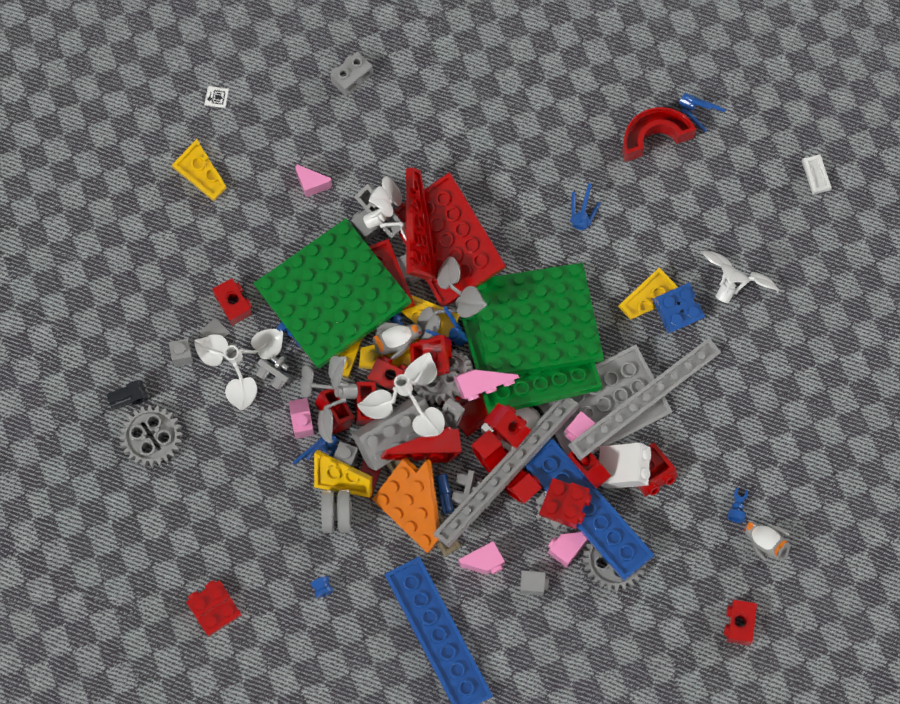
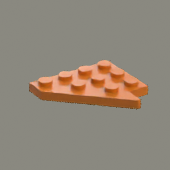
M404 458L372 500L420 547L429 553L439 542L433 533L440 527L431 461H425L421 468L418 469L407 458Z

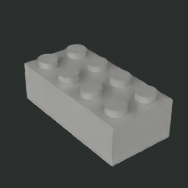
M418 395L414 396L421 410L425 412L429 408L425 398ZM411 398L393 408L392 414L388 417L375 419L351 433L367 467L375 471L393 461L381 459V454L385 450L421 437L413 429V420L420 413Z

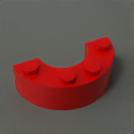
M655 107L642 111L631 120L625 131L622 146L624 161L627 162L642 157L644 150L643 142L652 134H666L673 138L676 144L694 139L696 128L689 118L671 108Z
M490 430L486 431L471 445L475 456L488 473L509 453L503 448L500 436L495 431L491 432ZM523 468L503 490L516 501L524 504L541 489V482L536 476L526 473Z

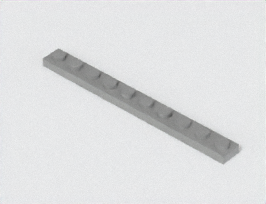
M708 338L568 445L579 460H582L717 357L721 351Z
M572 398L557 400L530 429V433L517 449L512 448L433 533L434 536L449 548L580 407L579 404Z

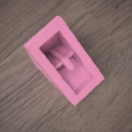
M298 164L296 165V174L305 197L331 188V178Z

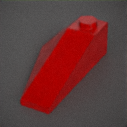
M444 427L442 433L437 436H421L389 448L381 454V459L402 461L404 458H411V462L426 459V461L430 460L431 463H451L462 452L459 429Z

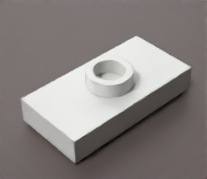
M821 154L803 158L802 164L812 194L830 191L832 187Z

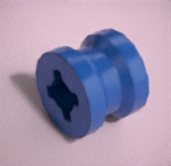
M328 576L318 578L310 583L311 587L315 589L314 595L316 599L328 596L334 592L333 587L329 585L330 579Z

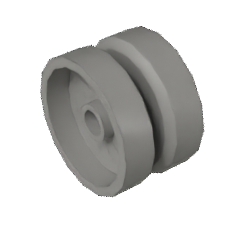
M322 490L321 518L323 533H333L335 521H338L340 533L351 532L352 502H350V490H339L337 502H335L332 490Z

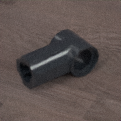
M142 380L132 381L124 388L107 393L112 410L129 404H141L148 400Z

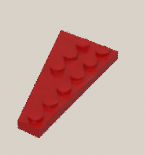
M411 167L406 169V274L435 281L437 280V268L421 170Z

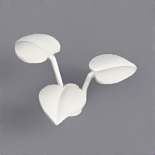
M385 176L382 179V187L375 188L369 198V202L376 205L379 209L364 215V223L369 229L379 225L381 228L385 226H401L400 231L406 240V222L385 223L387 217L393 215L392 202L396 206H400L402 203V195L399 188L388 176Z
M701 251L700 253L711 263L721 266L723 270L722 281L719 284L721 287L715 296L724 303H729L734 294L737 295L739 290L749 281H755L763 287L776 290L777 293L780 291L774 282L763 274L751 272V276L747 277L744 273L732 267L730 261L724 256L711 251ZM734 282H741L742 284L735 288L736 284Z
M267 329L258 332L251 340V345L255 350L238 349L234 345L228 346V342L221 335H209L196 339L194 344L198 356L205 364L218 366L222 363L223 357L233 364L239 379H233L228 383L225 394L231 404L239 410H244L255 400L257 384L251 377L244 379L238 367V363L243 358L242 353H258L260 358L271 360L273 356L277 357L281 352L284 333L282 330L280 332L277 329Z
M428 352L417 358L407 367L405 374L398 375L394 379L393 397L386 390L374 391L357 404L361 412L373 419L386 418L393 412L391 404L395 403L397 392L402 396L409 395L420 413L413 420L414 431L423 437L441 434L445 427L442 412L434 407H430L423 412L412 394L413 386L416 383L425 386L433 382L437 376V368L431 354Z

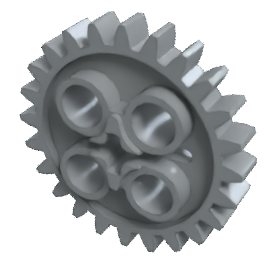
M454 350L452 358L449 359L450 373L436 376L433 382L425 386L416 383L414 389L417 394L425 398L426 402L429 401L431 405L435 401L440 405L442 401L446 402L449 398L455 401L456 395L461 397L454 377L474 370L468 356H464L463 352L458 353Z
M149 405L147 411L141 407L140 413L134 410L135 416L128 415L129 422L123 421V425L126 428L120 429V432L124 434L119 436L120 441H125L120 444L121 448H126L123 451L124 454H130L129 460L135 459L136 465L142 461L144 468L148 463H150L151 468H154L155 463H158L161 467L162 460L169 463L167 457L175 458L173 451L179 452L180 450L176 445L182 444V441L178 439L183 437L182 432H177L182 429L181 425H176L179 422L178 419H172L174 416L172 412L167 415L166 408L160 412L159 406L152 410L151 405ZM158 420L159 424L156 427H150V422ZM142 423H145L150 433L154 436L156 442L161 447V450H157L152 440L148 437L145 429L142 427ZM135 431H142L140 437H133ZM162 436H169L167 442H160ZM147 446L153 447L150 453H144V448Z
M592 544L586 545V548L590 551H584L583 555L588 557L583 559V563L588 564L584 571H591L588 574V578H595L593 584L600 582V589L606 585L608 592L611 587H614L615 592H618L621 586L623 591H625L627 584L631 588L633 587V580L637 583L640 579L637 575H644L641 569H646V564L627 580L623 581L614 574L613 568ZM598 560H604L607 563V566L605 568H600L597 566L596 562Z

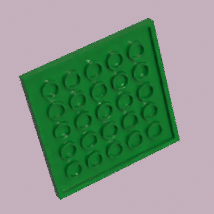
M346 218L253 283L318 370L330 362L332 356L340 355L412 303L408 295Z
M583 263L494 276L476 287L487 304L484 309L477 313L487 371L519 375L604 361Z
M477 314L468 318L461 317L475 370L487 371ZM595 363L519 374V378L514 379V384L506 387L503 384L496 387V391L488 394L484 391L482 395L489 415L498 403L504 406L508 404L515 410L600 391L602 390V384Z

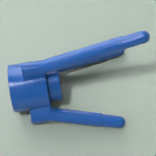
M686 92L678 104L682 107L681 112L685 113L704 132L707 129L689 110L693 111L696 105L707 109L713 108L722 112L726 111L722 107L698 99Z
M588 183L581 212L579 211L577 214L575 192H572L570 223H572L573 228L578 230H586L587 227L591 226V222L601 204L597 202L588 218L585 210L592 186L591 183Z
M444 306L446 314L455 326L449 331V337L447 338L451 340V344L454 343L457 346H462L468 341L466 333L456 322L447 306ZM426 329V333H429L430 335H441L437 332Z
M332 434L333 443H329L321 437L295 459L293 464H297L304 457L309 460L316 450L320 449L324 452L330 451L329 456L333 457L337 450L336 444L338 439Z

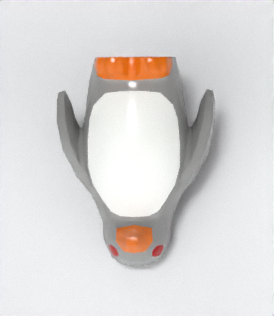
M386 323L377 328L378 331H385L374 336L373 342L376 352L380 356L395 353L391 357V360L403 355L410 344L421 336L422 329L417 324L403 326L396 323Z
M755 522L746 524L744 533L750 538L755 553L763 561H767L763 553L777 560H785L788 557L790 544L780 535H790L785 529L774 525L761 526Z

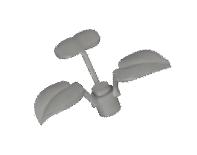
M449 256L438 271L437 281L441 288L447 289L450 286L453 291L460 295L456 300L458 308L449 309L450 312H458L459 316L468 318L480 312L487 304L476 287L468 286L462 292L454 287V284L460 279V267L456 259ZM427 307L420 313L417 325L422 329V334L419 337L420 340L433 337V335L426 333V329L434 332L438 331L440 326L438 314L446 313L444 309L434 312L432 307Z
M332 356L330 359L329 377L332 386L312 383L314 375L309 366H303L301 371L300 387L304 397H310L312 387L334 389L335 396L340 399L324 406V410L319 412L318 430L321 437L329 443H333V415L330 407L346 403V399H356L358 394V388L355 383H341L347 360L346 356Z

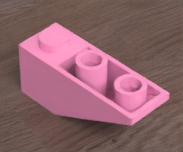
M470 370L455 376L454 380L461 398H467L468 401L478 398V394L485 391L488 394L496 391V387L503 384L506 387L514 384V379L519 378V376L516 374Z

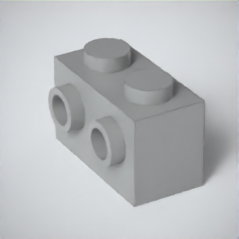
M357 51L354 55H349L340 67L336 66L331 71V82L345 96H348L373 74V66Z

